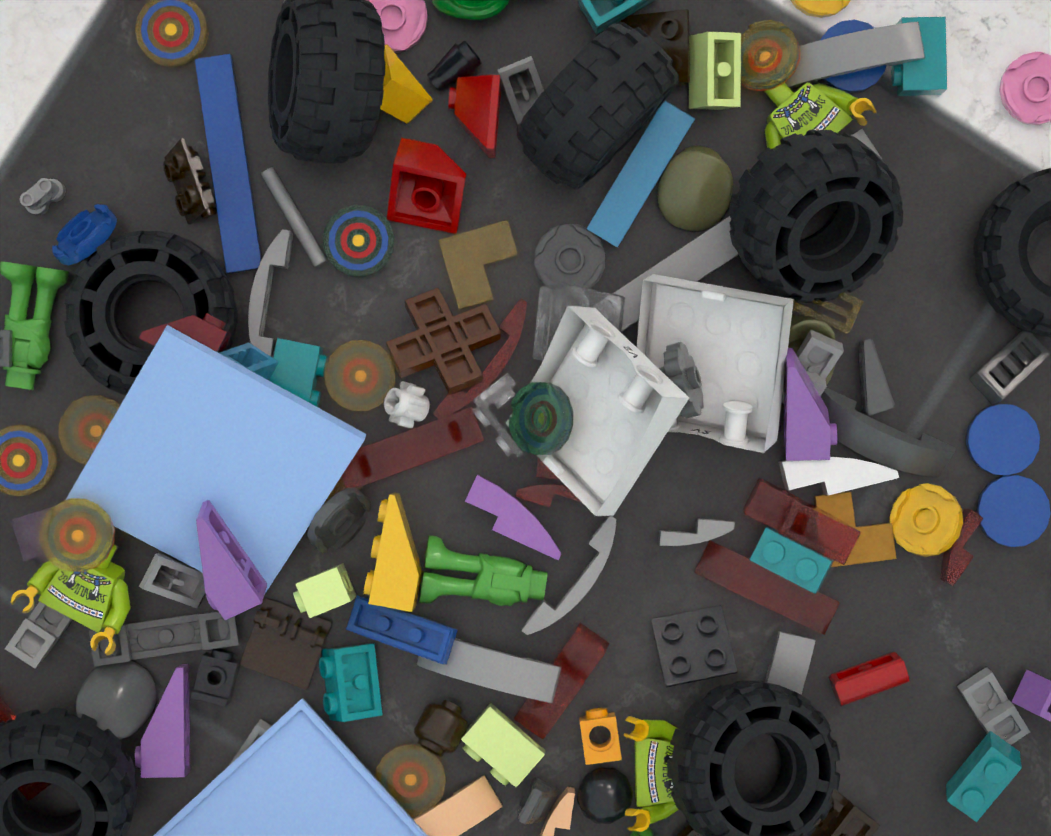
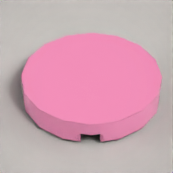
M366 0L370 1L377 9L376 11L380 15L382 22L381 28L384 34L385 45L388 44L394 53L409 50L420 41L426 32L428 14L424 0Z
M1032 52L1020 56L1007 67L1001 77L999 92L1003 106L1013 118L1024 124L1040 125L1051 122V55L1044 54V52Z

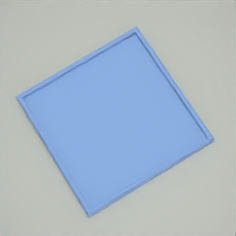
M167 325L65 501L75 506H87L96 510L107 523L203 573L196 519L202 503L210 500L266 581V593L306 532L315 514L322 507L361 447L366 434Z
M302 698L153 836L428 835L305 699Z

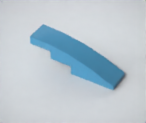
M665 100L628 158L588 225L587 230L618 248L694 122V117Z

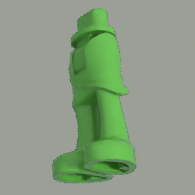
M1 261L0 274L11 282L12 290L10 310L8 315L5 314L4 330L13 331L12 367H3L4 370H7L5 386L34 390L36 374H41V368L48 360L51 349L49 332L52 320L50 317L58 289L67 283L69 271ZM36 274L37 296L34 315L32 319L26 320L31 289Z
M428 535L424 568L478 573L475 580L423 571L419 603H433L439 596L443 595L485 599L498 606H512L514 603L521 602V600L527 603L528 599L544 600L547 572L532 570V565H527L526 567L525 563L508 557L491 556L479 553V556L457 553L448 550L442 538Z

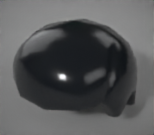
M598 768L583 778L578 791L577 802L583 815L596 824H612L624 817L625 811L630 808L633 789L627 776L615 768Z

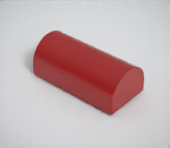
M895 652L829 676L831 686L840 706L910 681L904 660Z

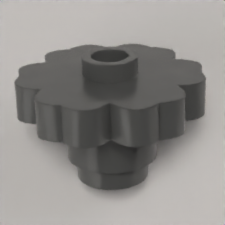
M678 342L667 345L666 352L663 353L664 367L659 369L689 397V400L680 412L681 416L686 419L701 415V409L704 408L699 371L695 366L692 356L689 355L685 344Z

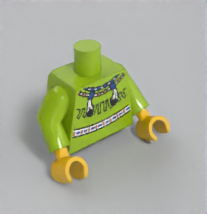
M780 79L764 91L778 107L766 119L768 123L765 128L767 147L773 149L781 144L780 140L794 133L806 136L808 130H832L839 133L853 120L850 115L854 116L859 125L865 126L867 121L861 113L866 110H870L873 113L877 111L869 99H858L834 87L820 83L812 85L807 82L794 93Z
M102 538L96 539L91 551L89 550L82 554L62 552L61 554L71 560L89 558L98 551ZM108 541L103 554L94 562L84 566H70L59 561L55 556L43 563L27 582L28 588L26 590H18L12 595L11 604L13 605L20 596H27L30 599V603L23 609L22 613H28L34 607L33 598L36 594L41 595L38 600L39 602L97 632L90 642L91 648L94 651L101 640L107 639L109 640V645L105 650L106 656L113 654L116 648L113 636L114 634H119L131 608L128 586L123 581L125 570L111 562L117 548L116 545Z
M628 716L626 721L635 724V728L630 734L624 733V737L634 740L635 802L637 807L642 808L627 809L625 816H636L635 825L627 828L629 831L643 832L647 830L650 824L666 819L679 810L671 795L673 788L672 779L667 777V761L672 759L674 745H671L670 742L675 729L678 728L665 720H641Z

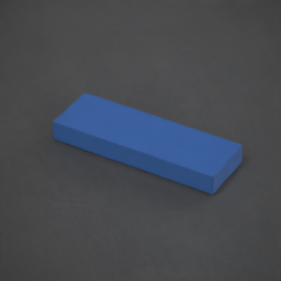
M361 595L356 596L346 630L437 663L447 664L458 629L407 611L368 604L369 598Z

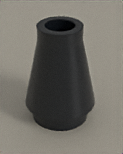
M464 40L459 45L455 43L427 76L433 85L441 91L445 87L457 82V78L468 77L476 73V68L482 62L472 47Z

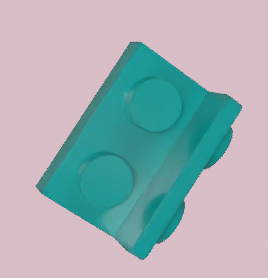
M365 643L340 648H323L321 651L322 657L319 659V671L321 677L325 679L326 693L323 696V706L326 714L329 715V719L347 722L382 716L375 644Z

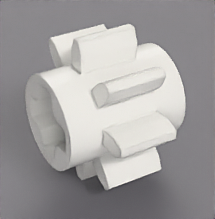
M401 381L400 389L392 388L387 393L384 401L385 411L390 414L389 421L411 429L414 426V421H423L430 407L429 399L423 395L425 389Z

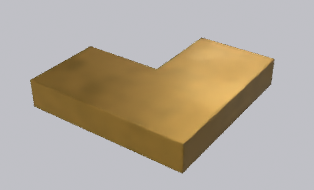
M850 491L829 496H814L820 548L822 553L835 559L831 567L897 559L892 523L856 527Z

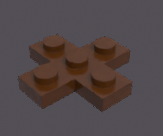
M439 288L406 299L405 308L416 331L386 342V349L400 378L435 366L449 395L483 382V374L471 351L501 340V332L488 306L484 304L453 316Z

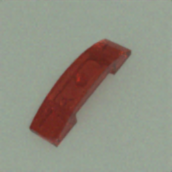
M521 298L499 326V329L510 337L483 371V382L472 386L467 394L462 390L451 395L447 394L433 413L434 416L441 419L462 410L483 395L499 378L509 364L519 344L526 319V301Z
M472 407L359 448L342 474L346 488H359L484 441Z
M709 540L694 573L824 635L840 604L839 601L820 592L814 594Z

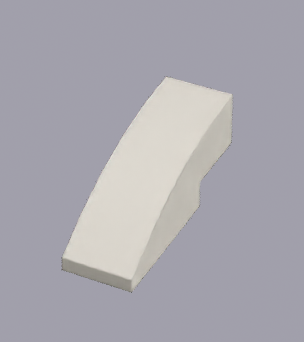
M830 457V460H784L778 462L785 490H793L821 483L823 494L828 496L899 478L897 470L854 458Z

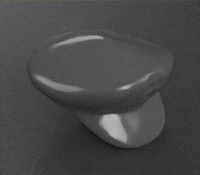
M132 660L97 666L88 675L78 692L75 703L76 714L79 718H81L82 714L96 719L98 728L102 731L110 729L119 740L128 738L141 728L155 707L157 697L155 682L145 668Z

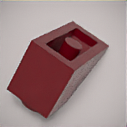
M206 313L203 319L191 315L142 331L139 339L155 346L168 325L220 353L225 349L232 334L223 330L226 325L224 321Z

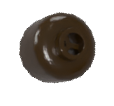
M443 700L441 705L436 703L428 704L414 728V733L419 739L417 745L440 757H443L444 753L455 752L468 727L467 721L460 715L462 709L447 700Z

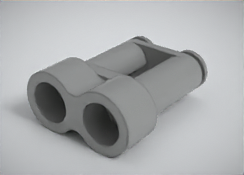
M41 178L34 186L21 194L20 203L25 206L28 212L34 215H43L48 211L51 202H58L64 198L66 188L62 182L56 179Z

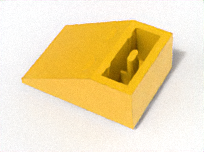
M392 493L389 494L388 499L381 500L378 522H383L384 524L382 534H377L373 540L371 558L377 560L375 571L370 570L367 573L364 594L370 595L368 604L412 612L417 605L423 570L400 494Z

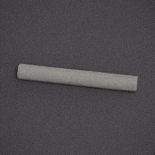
M274 167L261 173L263 179L313 266L316 268L322 265L327 259Z

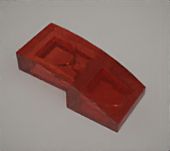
M565 484L526 486L517 489L515 497L549 508L554 494L581 502Z
M971 509L963 510V525L960 536L951 548L944 551L941 580L951 586H954L974 558L972 554L963 549V546L981 523L983 517Z

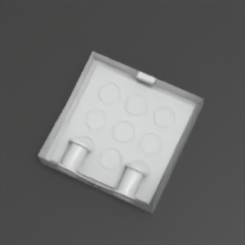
M652 274L643 280L637 348L654 365L660 368L664 367L663 353L666 352V346L682 342L686 345L689 355L694 360L702 383L704 408L701 409V415L686 419L680 413L668 432L700 435L714 439L727 446L764 453L777 441L794 299Z
M567 306L540 368L506 424L595 516H614L689 400V397L596 308ZM539 389H551L559 393L565 401L569 412V424L565 436L558 445L550 449H539L532 445L525 437L521 425V413L524 404L529 396ZM540 395L528 407L526 425L534 440L540 443H549L555 440L561 433L564 424V413L561 404L556 398L550 395ZM541 401L553 403L559 413L558 427L548 437L537 435L531 425L532 410ZM542 407L536 413L535 422L540 430L547 431L553 426L554 414L548 407ZM543 413H547L550 418L549 423L543 425L540 421V416Z

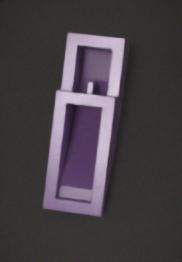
M478 474L465 502L498 516L493 526V531L559 560L561 556L560 549L537 517L513 495Z

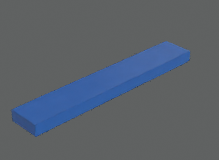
M225 54L195 59L226 273L257 270L262 260L232 55Z

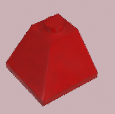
M500 75L457 78V88L450 87L448 109H455L454 115L456 120L487 157L496 158L501 77Z
M401 137L393 163L386 220L457 234L466 173L438 145Z

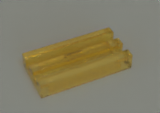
M845 292L838 294L837 299L853 305L851 312L828 301L813 300L811 302L847 318L845 324L793 301L792 310L807 317L823 321L830 327L848 335L864 301Z

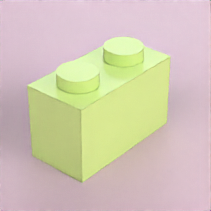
M704 32L689 36V109L723 110L741 107V33Z
M344 563L296 583L298 590L293 592L300 612L307 611L309 618L351 602L357 596Z
M491 702L461 738L465 743L462 747L464 751L477 762L483 758L493 767L490 773L505 786L510 782L513 786L517 787L545 755L543 747Z

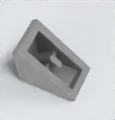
M532 56L497 70L498 75L501 77L502 89L517 125L521 123L526 112L544 91Z
M164 552L155 554L139 585L144 590L194 608H198L205 594L203 573Z

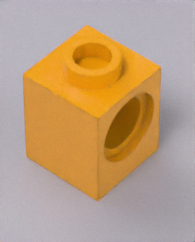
M607 708L586 710V716L579 717L585 764L590 765L622 760L615 712L608 713ZM596 726H604L610 731V737L604 743H595L589 737L591 730Z

